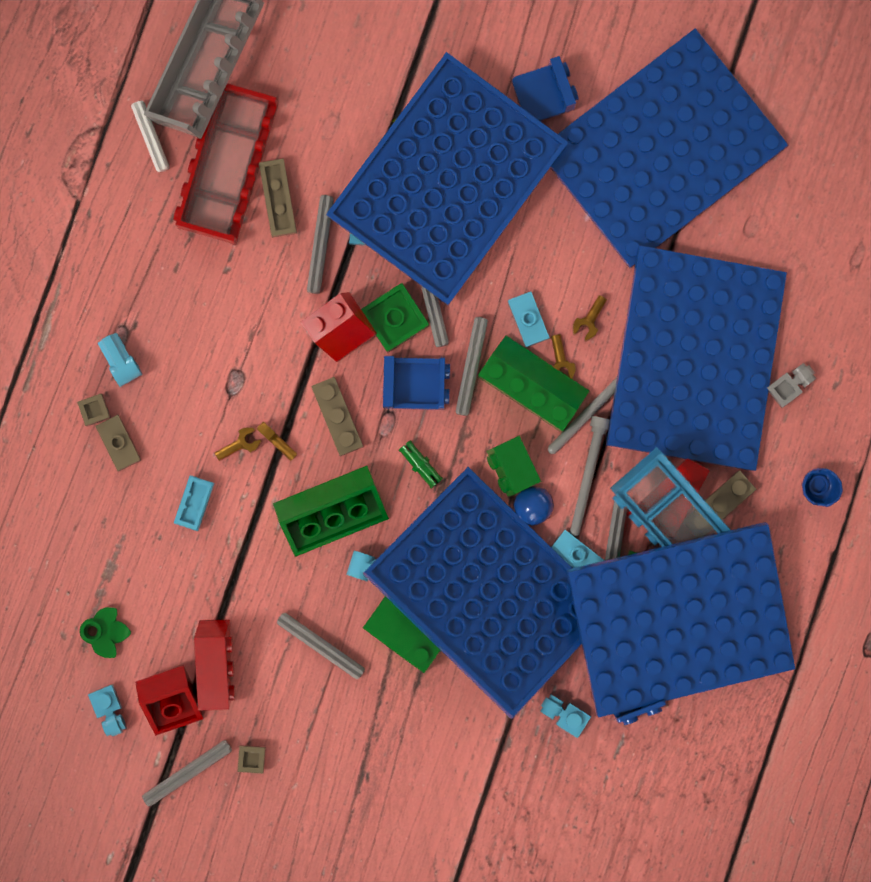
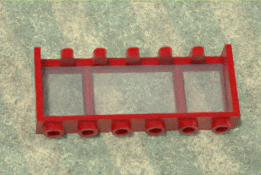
M226 84L202 138H197L195 149L198 150L196 158L190 160L188 173H190L188 183L184 182L182 186L181 197H183L181 207H176L173 217L178 229L236 245L259 170V163L262 160L278 107L277 97Z

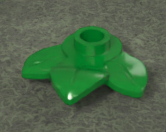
M102 608L98 610L94 618L85 620L80 626L81 638L86 643L92 645L97 655L104 658H115L117 654L115 644L124 641L131 635L130 629L124 623L116 621V608ZM91 626H95L97 628V634L95 636L89 634V628Z

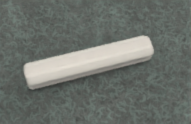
M142 100L137 101L131 107L157 172L166 171L169 169V164L151 119L143 115L146 105Z

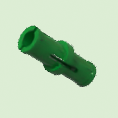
M411 440L398 450L413 466L412 470L415 473L418 472L430 486V489L436 486V482L438 484L443 480L429 463L430 459L427 456L424 457Z

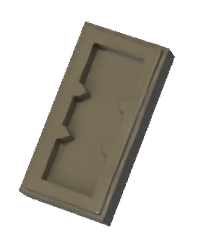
M119 415L95 426L117 471H121L141 461Z

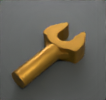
M598 295L587 316L582 319L576 318L573 323V335H576L581 326H586L589 332L586 334L584 341L595 337L598 329L595 327L594 322L607 302L606 298Z
M561 334L553 335L551 339L556 359L553 367L558 371L562 367L566 368L570 379H573L576 370L575 363H570L566 360Z
M264 421L256 428L290 461L296 457L297 453Z
M248 427L240 429L237 441L214 452L217 459L220 461L241 449L248 450L250 453L256 451L262 442L261 440H256L251 444L246 442V437L255 432V429Z

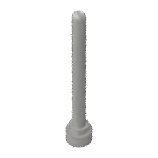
M617 377L548 446L550 454L557 453L614 395Z
M592 416L590 422L593 436L570 529V534L575 537L581 531L603 434L606 435L607 430H609L610 420Z

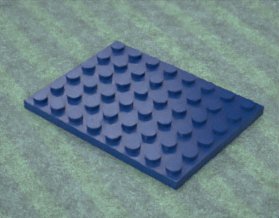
M695 28L559 132L558 135L569 143L550 168L627 266L631 268L636 263L639 246L651 248L660 246L779 154L788 144Z
M446 52L326 213V216L446 305H449L569 142Z
M639 246L606 446L646 453L652 452L657 447L665 456L688 458L692 461L756 471L769 391L767 387L770 384L787 272Z
M469 467L363 573L373 585L511 719L582 644L567 570L572 569V567Z
M766 522L567 570L598 718L652 705L662 700L668 701L795 669L769 524Z

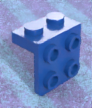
M560 56L551 58L548 66L518 75L512 80L520 107L539 121L574 110L576 100H579L575 86H570L567 78L570 76L568 65L566 62L562 63Z

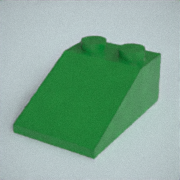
M386 596L363 627L364 630L423 673L426 672L441 651Z

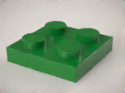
M402 283L361 309L376 331V337L387 353L430 326Z

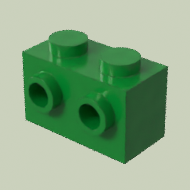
M520 436L486 451L488 454V464L492 470L496 471L499 477L498 485L508 497L541 482Z

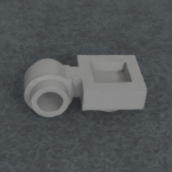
M803 363L792 371L795 375L794 379L788 373H785L767 387L768 392L781 408L802 393L798 384H802L805 388L816 379L813 375L815 372L809 365L806 366Z

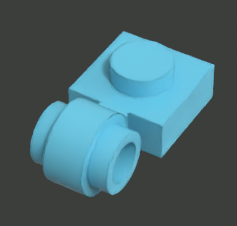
M109 685L88 694L96 717L100 718L106 715L105 721L102 722L106 736H116L123 733V730L127 727L121 714L116 715L114 712L122 708L114 686Z
M552 694L549 698L546 697L541 704L542 709L540 712L551 719H554L555 716H560L556 725L578 738L591 716L571 703H568L566 708L563 709L561 706L564 702Z

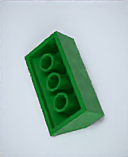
M508 336L503 338L478 374V378L561 433L589 393L588 389L570 379V377L558 371Z
M368 466L273 503L279 524L295 557L389 519Z

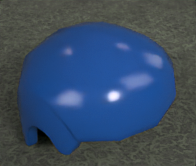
M815 468L809 471L804 476L801 484L802 492L806 499L813 505L832 506L839 501L843 492L842 481L836 473L827 468Z
M531 486L521 491L516 496L513 504L514 512L531 526L538 525L549 519L554 507L552 496L546 489Z

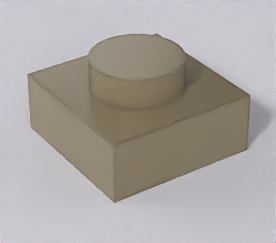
M103 394L77 402L85 426L111 418Z
M240 745L237 772L263 774L266 747Z

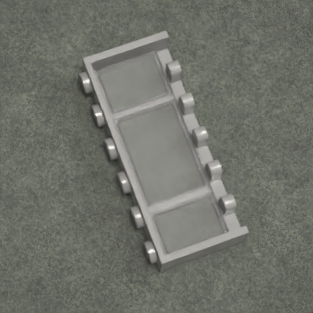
M197 0L143 115L158 125H163L201 139L264 2L262 0Z

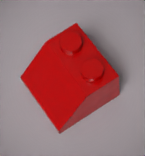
M350 292L338 294L301 321L314 343L336 362L377 334Z
M184 665L135 682L139 705L155 736L204 719L202 711L198 710V699Z

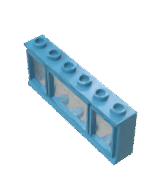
M657 447L610 488L615 493L612 499L622 510L627 507L632 512L628 517L638 528L643 525L648 530L645 535L654 546L659 543L664 547L730 531L728 526Z

